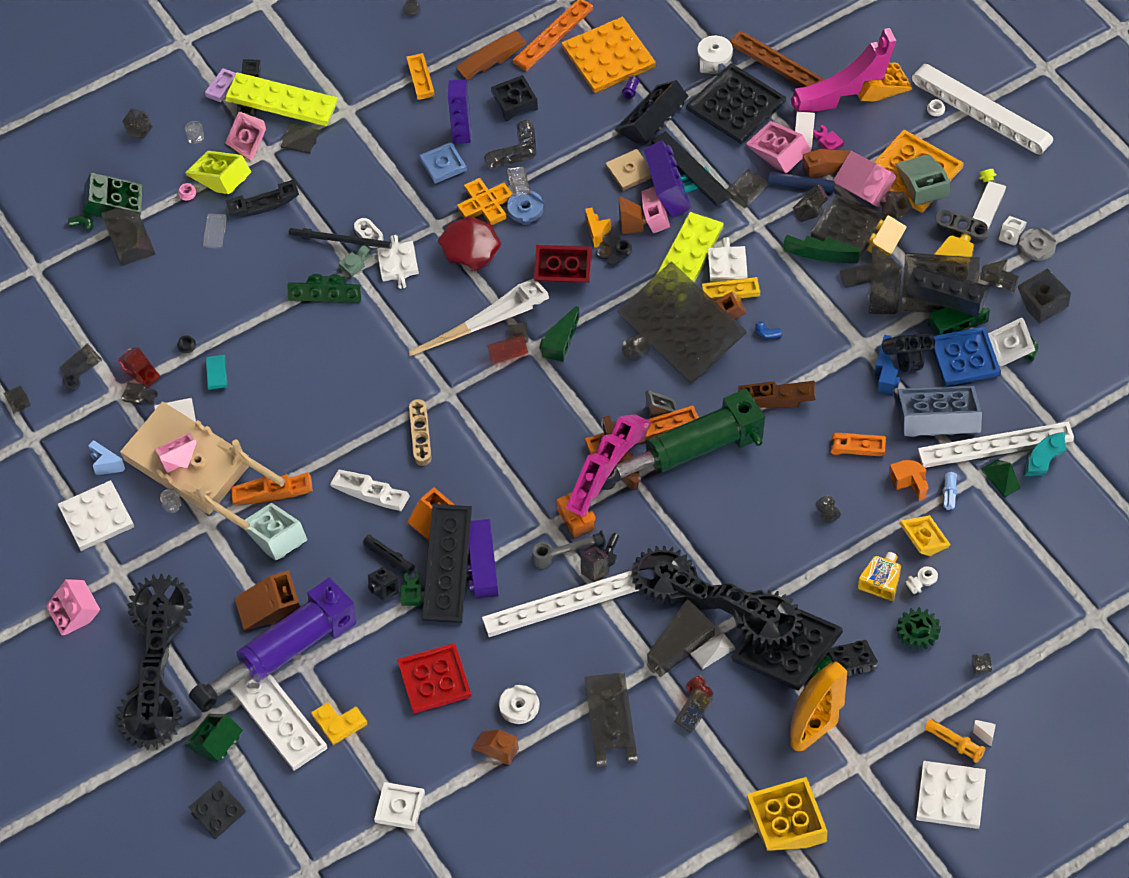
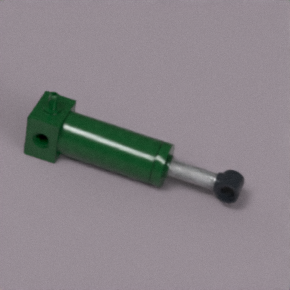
M747 388L723 398L722 408L647 439L645 442L647 452L617 464L601 489L610 490L614 488L616 482L620 481L622 477L653 465L658 473H663L733 442H736L739 448L751 443L760 446L763 443L765 415Z

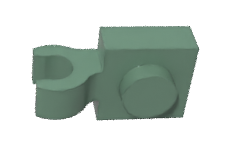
M364 245L356 255L351 252L339 262V267L350 277L354 276L365 267L364 261L371 257L368 253L370 249Z

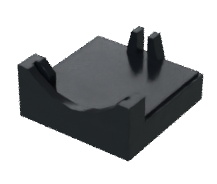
M523 75L491 87V93L503 111L505 121H509L515 114L521 111L538 110L537 98Z

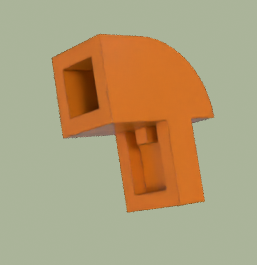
M903 460L890 464L889 476L896 490L911 486L918 501L926 499L929 487L925 480L927 470L923 465L912 460Z

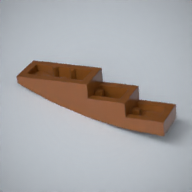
M516 30L481 48L460 63L457 69L468 81L481 70L485 73L497 62L501 65L527 42Z

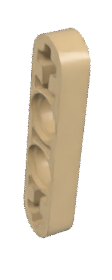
M416 399L409 405L414 460L417 465L426 466L432 459L427 408L423 400ZM416 407H420V415H417ZM417 422L425 423V425L421 428H417L414 426ZM420 437L426 439V441L422 444L416 442V440ZM420 450H424L425 458L423 459L421 458Z

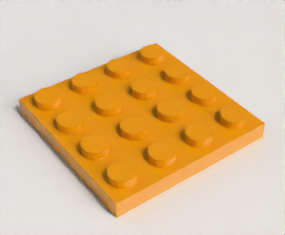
M623 16L561 42L563 50L594 94L625 81L631 76L634 77L656 67L655 60Z
M903 130L874 163L897 176L887 194L923 213L933 201L915 206L895 163L930 154L945 170L950 182L963 168L964 163Z

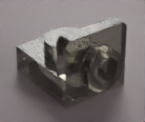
M21 386L4 393L13 414L31 406Z

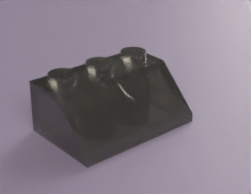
M118 207L101 213L105 228L121 266L155 255L138 212Z

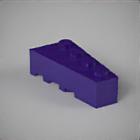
M661 140L644 149L656 194L672 218L692 209L680 178L681 175L676 168L677 163L672 156L674 153L670 145L666 146L664 141Z

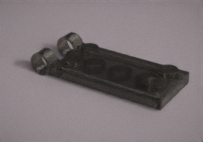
M625 672L584 677L597 768L607 767L605 750L621 748L626 749L627 764L638 763Z

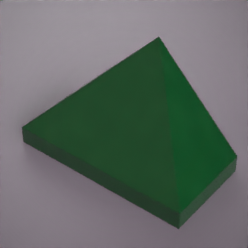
M997 459L981 469L1004 498L1020 489V484L1010 462Z

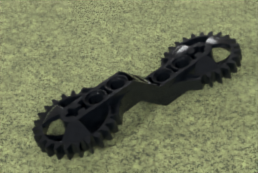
M655 546V551L648 548L647 554L641 552V557H636V562L633 563L632 583L635 584V590L640 589V595L647 594L646 600L653 597L654 603L660 599L662 604H664L665 600H668L670 604L686 602L699 610L721 609L734 617L737 629H741L740 634H746V641L752 639V645L758 642L760 643V648L767 645L768 650H770L771 645H774L776 649L779 648V644L786 647L787 641L793 643V638H797L798 632L801 630V611L797 610L798 604L792 605V598L786 600V594L780 597L779 591H776L774 595L771 593V590H768L767 594L762 589L747 592L732 583L711 585L699 579L696 566H692V560H687V554L680 555L681 550L675 553L673 552V547L670 550H666V546H663L662 550H659ZM654 569L653 579L641 577L639 571ZM780 615L793 618L794 623L779 625Z
M153 574L151 581L145 577L144 585L138 582L140 588L139 590L132 589L135 596H129L133 602L127 604L132 609L128 611V614L133 616L130 620L132 623H136L134 627L145 637L146 650L140 665V678L138 682L125 693L128 700L121 699L124 706L117 707L121 714H117L116 718L121 721L117 722L116 725L122 727L119 733L124 735V740H130L131 746L137 743L138 749H141L143 745H145L147 750L150 749V745L157 749L158 743L165 746V739L172 741L170 735L178 734L175 731V727L179 728L181 725L177 720L183 719L180 714H177L182 711L181 707L177 706L179 701L174 699L175 694L165 686L164 669L169 657L171 640L183 630L181 623H188L185 616L192 615L187 610L193 608V605L188 603L192 601V597L188 595L190 593L188 588L184 589L185 584L183 582L179 584L177 577L172 581L171 575H168L165 579L163 574H160L159 579H156ZM172 585L175 589L168 600L163 594ZM149 587H153L156 593L155 595H152L151 591L149 590ZM157 622H163L162 627L155 628ZM156 641H162L160 647L155 648L153 645ZM156 674V678L153 681H147L149 675ZM149 694H155L153 700L146 701V697ZM148 708H150V713L153 715L151 717H149ZM141 723L146 729L137 739L134 737V734ZM154 728L158 729L161 737H157Z

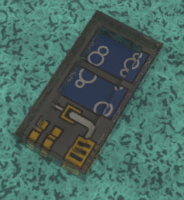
M695 687L674 722L689 733H693L712 703L713 698Z

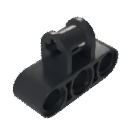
M930 333L901 335L884 339L882 342L883 352L886 355H897L899 368L903 372L922 370L924 367L923 351L932 350L935 347V338Z

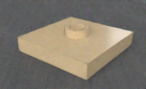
M637 149L606 162V168L623 191L652 178L647 162Z

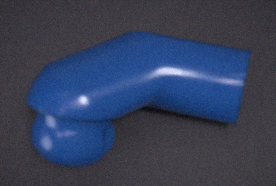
M758 321L755 324V332L764 339L782 337L780 328L768 329L763 321Z

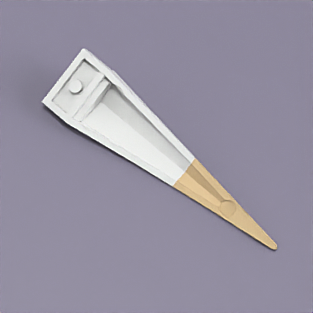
M534 279L518 284L503 297L466 322L410 350L409 356L533 309L532 305L541 304L544 300L549 299L548 292Z

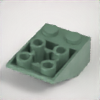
M930 154L895 163L915 206L949 197L951 182L945 170Z

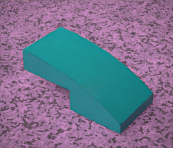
M225 355L206 357L208 389L226 388Z

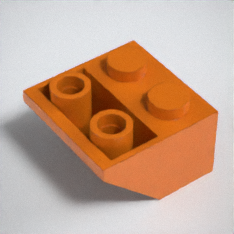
M435 487L419 500L407 521L411 527L428 541L430 538L432 505H455Z

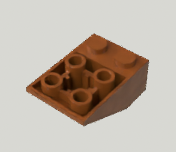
M289 570L271 575L234 597L244 632L281 621L300 608Z

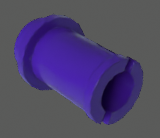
M629 77L626 87L622 89L623 96L626 99H631L636 95L635 90L639 84V80L636 77L634 82H632L634 77Z

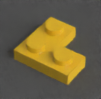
M329 702L311 712L312 717L332 745L337 744L368 725L367 720L357 706L341 716H338Z

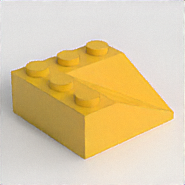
M807 777L747 794V808L767 851L808 848L827 842V829Z

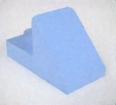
M94 440L88 445L91 452L90 455L96 461L93 464L95 475L111 474L125 470L122 458Z

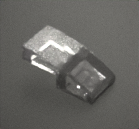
M208 214L204 233V248L222 249L227 215Z

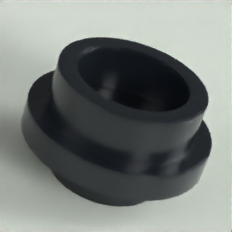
M188 335L182 336L177 343L178 350L182 353L192 352L196 348L195 340Z

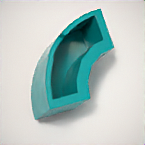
M1065 432L1055 433L1044 438L1032 450L1025 464L1024 476L1045 475L1050 461L1055 457L1062 456L1066 452Z

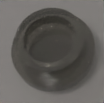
M407 0L403 6V11L410 16L416 15L420 12V5L416 0Z

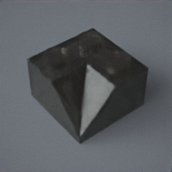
M1048 268L1018 285V290L1027 311L1039 324L1069 306L1071 292Z

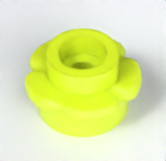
M994 169L980 171L979 179H983V182H989L994 180V176L997 174L994 173Z

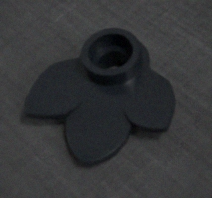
M605 235L603 236L605 246L596 251L598 257L608 259L609 265H615L632 253V245L627 240H621L618 236Z

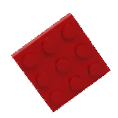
M455 643L397 659L413 714L472 697Z

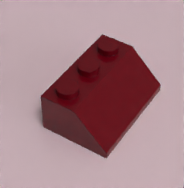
M536 245L534 281L590 283L593 257L592 247Z

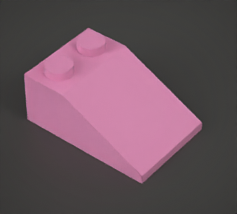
M772 121L746 143L748 148L772 167L783 173L792 170L803 159V154L811 151L802 134Z
M850 151L833 181H835V184L878 208L897 176L867 158Z

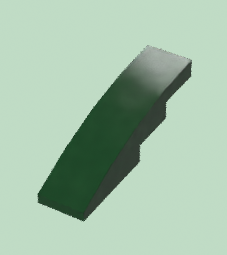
M786 235L783 251L820 261L859 263L861 249L830 237H826L823 242L810 236H806L803 241Z

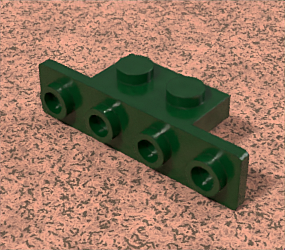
M313 274L308 277L306 283L289 282L287 284L288 300L361 302V285L345 284V276L338 274L330 276Z

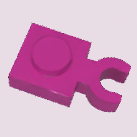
M824 125L820 127L821 133L813 130L814 138L819 140V145L823 149L839 150L844 147V141L833 131L828 133Z

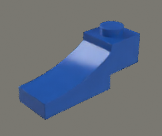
M884 334L883 340L891 338L892 336ZM881 344L875 366V375L880 376L878 392L893 395L894 389L899 387L900 377H897L898 369L893 367L890 355H886L883 352Z

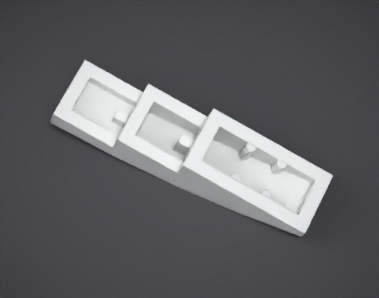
M338 470L330 483L331 487L346 494L398 511H402L410 497L407 491L392 489L388 483L373 481L369 475Z

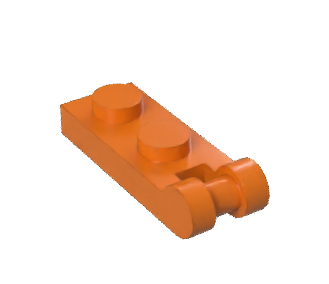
M848 433L832 434L831 441L833 445H831L830 452L833 455L843 453L885 457L886 436Z

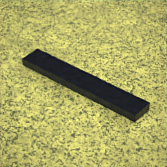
M666 131L651 139L652 145L661 140L664 141L666 146L670 145L674 153L672 156L677 163L676 168L715 206L731 198V193Z

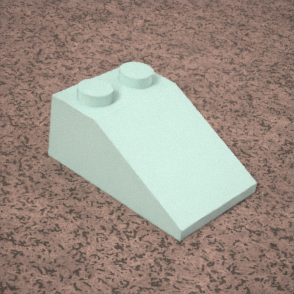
M273 503L268 504L245 519L250 524V527L245 531L275 561L283 558L287 553L300 547L302 543L307 541L300 521Z

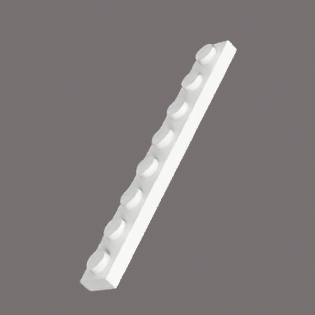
M1069 422L922 447L918 448V455L921 465L927 468L1034 449L1044 438L1059 432H1065V443L1073 442L1074 436Z
M628 571L484 616L482 621L488 637L639 590H635V584L632 583V571Z

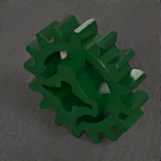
M918 607L917 611L914 612L910 608L909 614L903 612L902 618L899 617L896 629L898 631V638H903L902 644L908 642L909 648L915 645L917 650L920 649V646L928 649V643L933 646L935 640L939 639L941 626H939L940 620L935 619L934 613L929 615L928 609L921 612V608Z

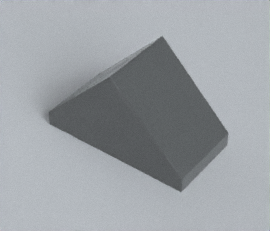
M650 390L645 392L646 409L649 418L678 410L673 398Z

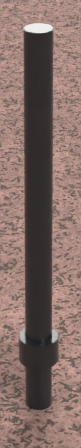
M308 228L289 229V235L300 236L302 239L310 240L314 238L387 249L392 248V242L317 232Z

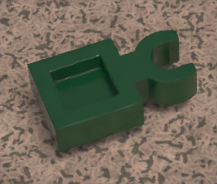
M405 573L404 581L406 585H401V606H421L422 587L421 584H418L419 574L415 573L414 579H408V573Z

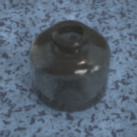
M634 334L622 343V354L631 361H637L649 353V341L641 334Z

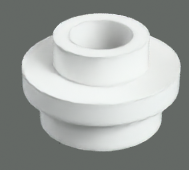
M935 99L928 104L927 112L932 116H941L945 112V106L942 101Z
M923 567L918 572V579L923 585L931 586L937 581L938 573L932 567Z
M909 576V579L905 581L906 585L914 595L916 593L920 594L922 592L920 588L923 587L922 583L917 577Z

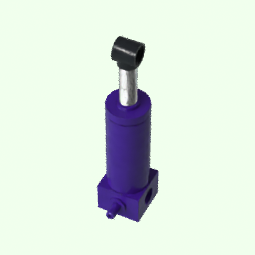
M330 577L307 592V603L236 652L240 662L237 666L210 684L195 686L190 691L189 698L201 712H207L214 707L219 695L245 677L250 676L254 681L260 682L327 634H330L334 639L356 624L354 602Z

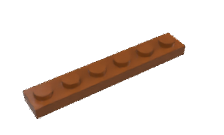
M741 30L730 40L732 47L800 87L824 81L822 77Z

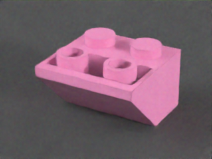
M66 579L46 605L61 635H67L89 624L100 611L84 580Z

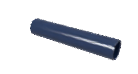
M770 172L768 184L833 194L835 181Z

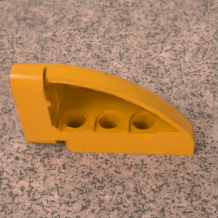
M838 662L830 663L820 670L799 695L790 726V746L795 751L799 752L807 749L838 723L839 710L845 704L847 670ZM817 725L818 728H812L810 726Z

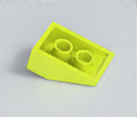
M207 151L185 174L217 193L230 194L241 182L246 180L251 170L242 155Z

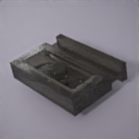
M748 169L727 190L731 193L733 201L746 208L768 187V182L757 174L751 173Z

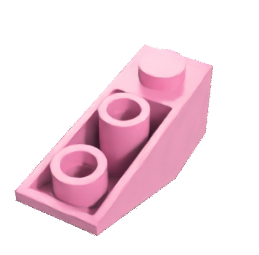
M655 187L642 191L644 214L653 234L669 228L670 224L665 206L658 198Z

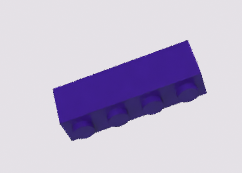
M449 80L448 104L453 143H471L472 125L467 80Z
M490 519L471 521L468 558H471V562L467 565L468 575L472 574L473 579L469 580L470 592L474 591L475 599L499 596Z

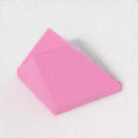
M238 112L225 144L249 160H253L266 131L264 121Z
M189 432L155 449L167 473L179 467H188L196 441Z

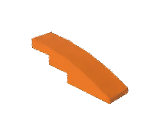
M307 472L291 478L288 474L280 476L286 480L283 486L278 485L266 476L231 487L233 504L243 505L271 502L313 492L311 475Z

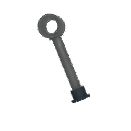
M600 530L599 533L593 534V537L556 548H551L546 542H538L532 548L533 564L539 569H546L552 564L553 556L594 544L595 546L601 544L605 546L606 539L604 533Z

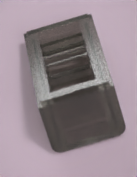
M87 343L59 368L64 374L70 372L68 368L72 367L73 373L80 376L102 361V358Z

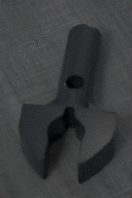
M617 533L612 534L606 549H598L596 558L599 565L601 564L599 558L603 559L607 555L609 559L606 562V568L615 564L617 555L613 554V550L619 539Z

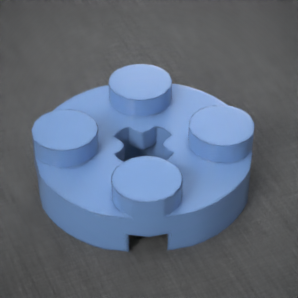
M519 191L509 198L507 210L509 216L514 221L523 225H530L531 222L541 217L544 212V206L541 196L536 192L528 191V193H522V191ZM529 205V208L527 209L522 208V206Z

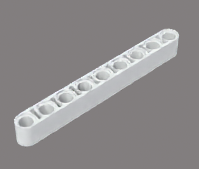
M923 64L912 75V81L918 87L1038 155L1043 154L1053 143L1052 136L1045 130L928 64Z

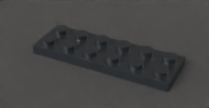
M432 505L423 621L463 623L472 506Z

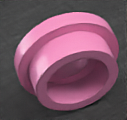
M185 183L180 186L178 195L182 200H191L196 196V189L191 184Z

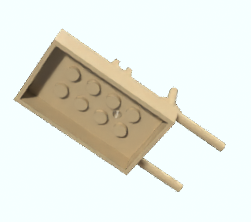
M163 401L120 451L124 461L208 515L215 510L244 530H247L250 524L219 503L250 466L280 486H283L286 481L251 459L249 455L242 451L238 440H233L231 445L214 434L210 427H204L199 420L193 421ZM190 432L196 441V446L188 467H179L167 473L155 449Z

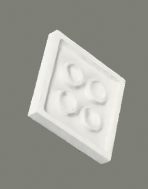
M111 480L58 503L59 509L80 551L134 528V524Z
M923 761L916 820L979 829L986 769Z

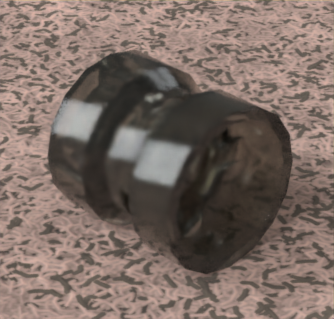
M824 496L815 504L817 510L821 512L820 516L824 523L833 522L841 515L838 507H835V500L832 496Z

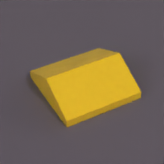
M930 515L901 520L899 522L919 553L932 556L950 546V543Z

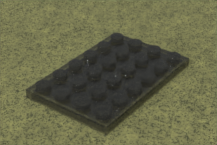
M672 261L617 311L630 326L691 384L746 334L742 326Z

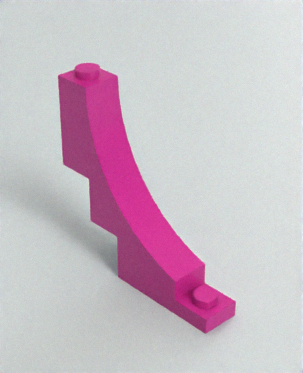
M883 29L879 42L870 43L853 63L839 73L819 83L795 89L793 97H791V105L795 108L796 112L836 109L840 96L860 94L864 81L883 79L896 44V39L891 29Z
M636 414L620 416L612 434L603 436L597 453L587 456L566 509L582 517L586 516L592 499L598 496L602 486L620 459L632 446L645 439L651 424L650 421Z

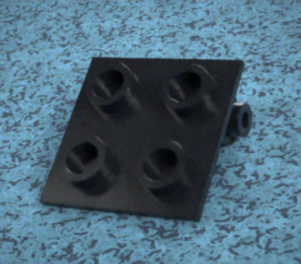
M867 640L838 645L829 650L833 662H838L847 670V677L852 676V673L855 676L856 668L859 674H862V671L866 673L877 668L878 661Z
M220 780L188 807L192 811L191 815L195 819L198 818L215 839L246 812Z

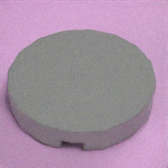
M1032 228L1021 235L1019 248L1025 257L1035 261H1042L1050 258L1055 253L1056 239L1046 229L1039 228V230H1034Z

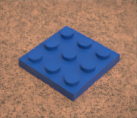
M985 326L934 336L935 347L933 352L945 386L1001 375V370Z

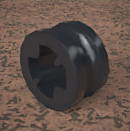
M69 372L64 375L63 384L69 390H76L79 388L81 380L77 374ZM73 376L76 384L69 386L67 380Z

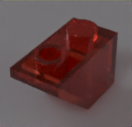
M139 347L130 348L117 359L125 371L146 389L161 377Z

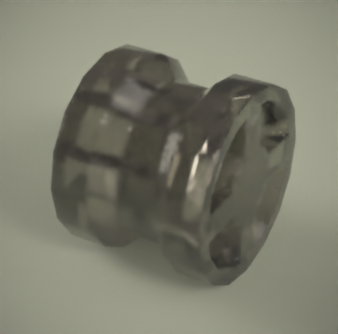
M984 653L983 656L972 655V667L975 675H979L981 672L992 673L989 653Z

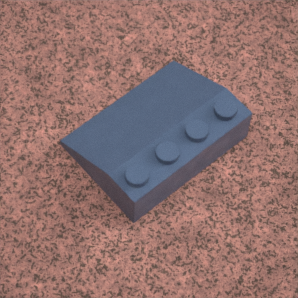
M974 386L898 389L904 436L956 435L960 433L972 435L981 433L982 411Z

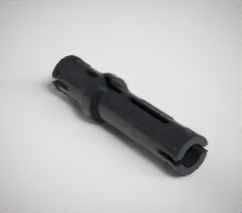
M371 534L367 535L363 540V545L387 560L392 567H397L402 572L408 573V575L413 572L414 564L404 559L401 553L394 552Z

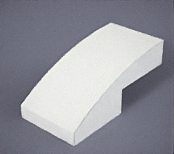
M797 112L795 132L804 136L812 150L815 113Z

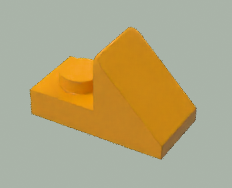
M593 208L585 209L586 222L593 246L597 248L603 241V236L608 235L611 231V219L599 221L598 214H594Z

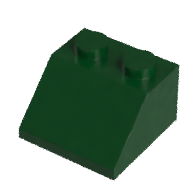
M208 714L184 745L209 761H220L227 755V750L230 746L239 740V735L243 730L228 714Z

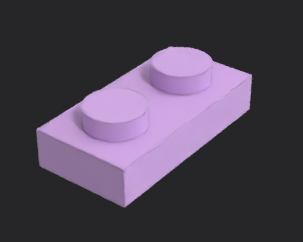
M222 68L205 91V96L221 103L227 95L236 73Z

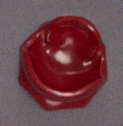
M466 217L449 223L438 238V243L448 262L466 265L473 271L487 266L501 246V241L493 226L473 217Z

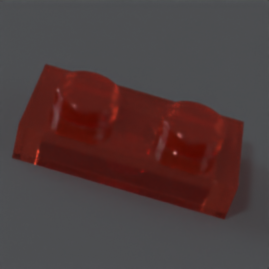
M524 335L487 345L492 364L528 354Z

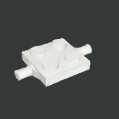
M392 235L390 237L392 242L391 249L377 248L383 282L398 280V287L402 289V285L403 288L406 287L405 278L419 274L413 241L399 243L398 236L394 235L393 238Z

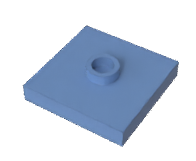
M452 142L419 155L421 163L434 184L467 171V166Z

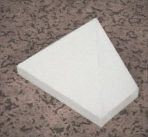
M723 633L692 652L691 656L703 670L735 650V646Z

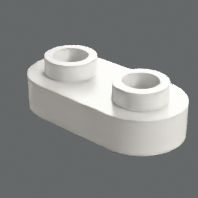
M361 218L355 222V233L359 237L384 241L382 232L369 219Z

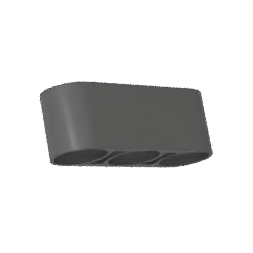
M945 209L937 214L938 225L944 230L959 235L966 233L972 239L983 241L989 236L988 226L983 221ZM949 216V222L942 223V217ZM960 222L968 223L964 229L958 228ZM983 227L985 232L979 235L975 233L976 229Z

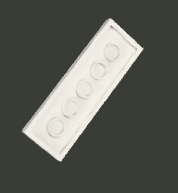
M271 674L260 682H256L253 678L247 676L229 688L293 771L328 749L326 743Z

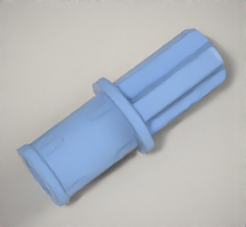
M953 472L945 474V486L942 489L944 494L943 507L946 510L955 508V497L958 493L956 488L957 474Z

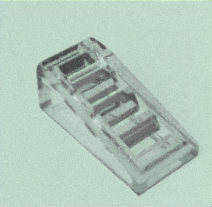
M524 167L508 169L507 177L512 195L515 197L530 194V187Z

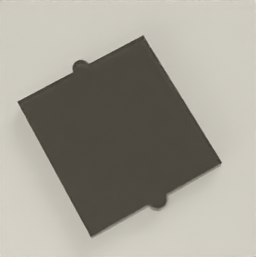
M290 124L287 132L284 133L281 148L310 154L314 144L317 143L316 139L320 131L319 129Z

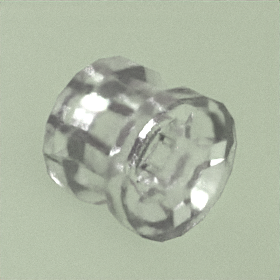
M190 121L186 124L185 131L188 141L191 143L201 142L205 136L202 124L198 121Z
M166 489L161 493L160 500L166 512L174 513L181 508L182 503L179 493L175 489Z

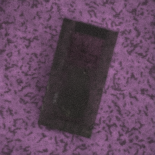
M816 184L793 207L799 221L803 222L824 215L825 211L822 205L829 198L823 187Z
M1007 259L983 265L980 276L981 280L1015 293L1019 276L1006 271Z

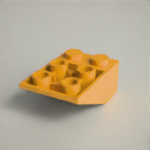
M889 63L884 78L864 81L861 92L857 95L860 101L875 102L912 90V86L902 71L901 66L898 63Z

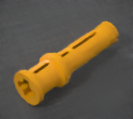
M932 718L929 719L925 726L926 731L956 747L958 753H964L972 758L975 763L979 762L986 748L984 746H978L969 737H961Z

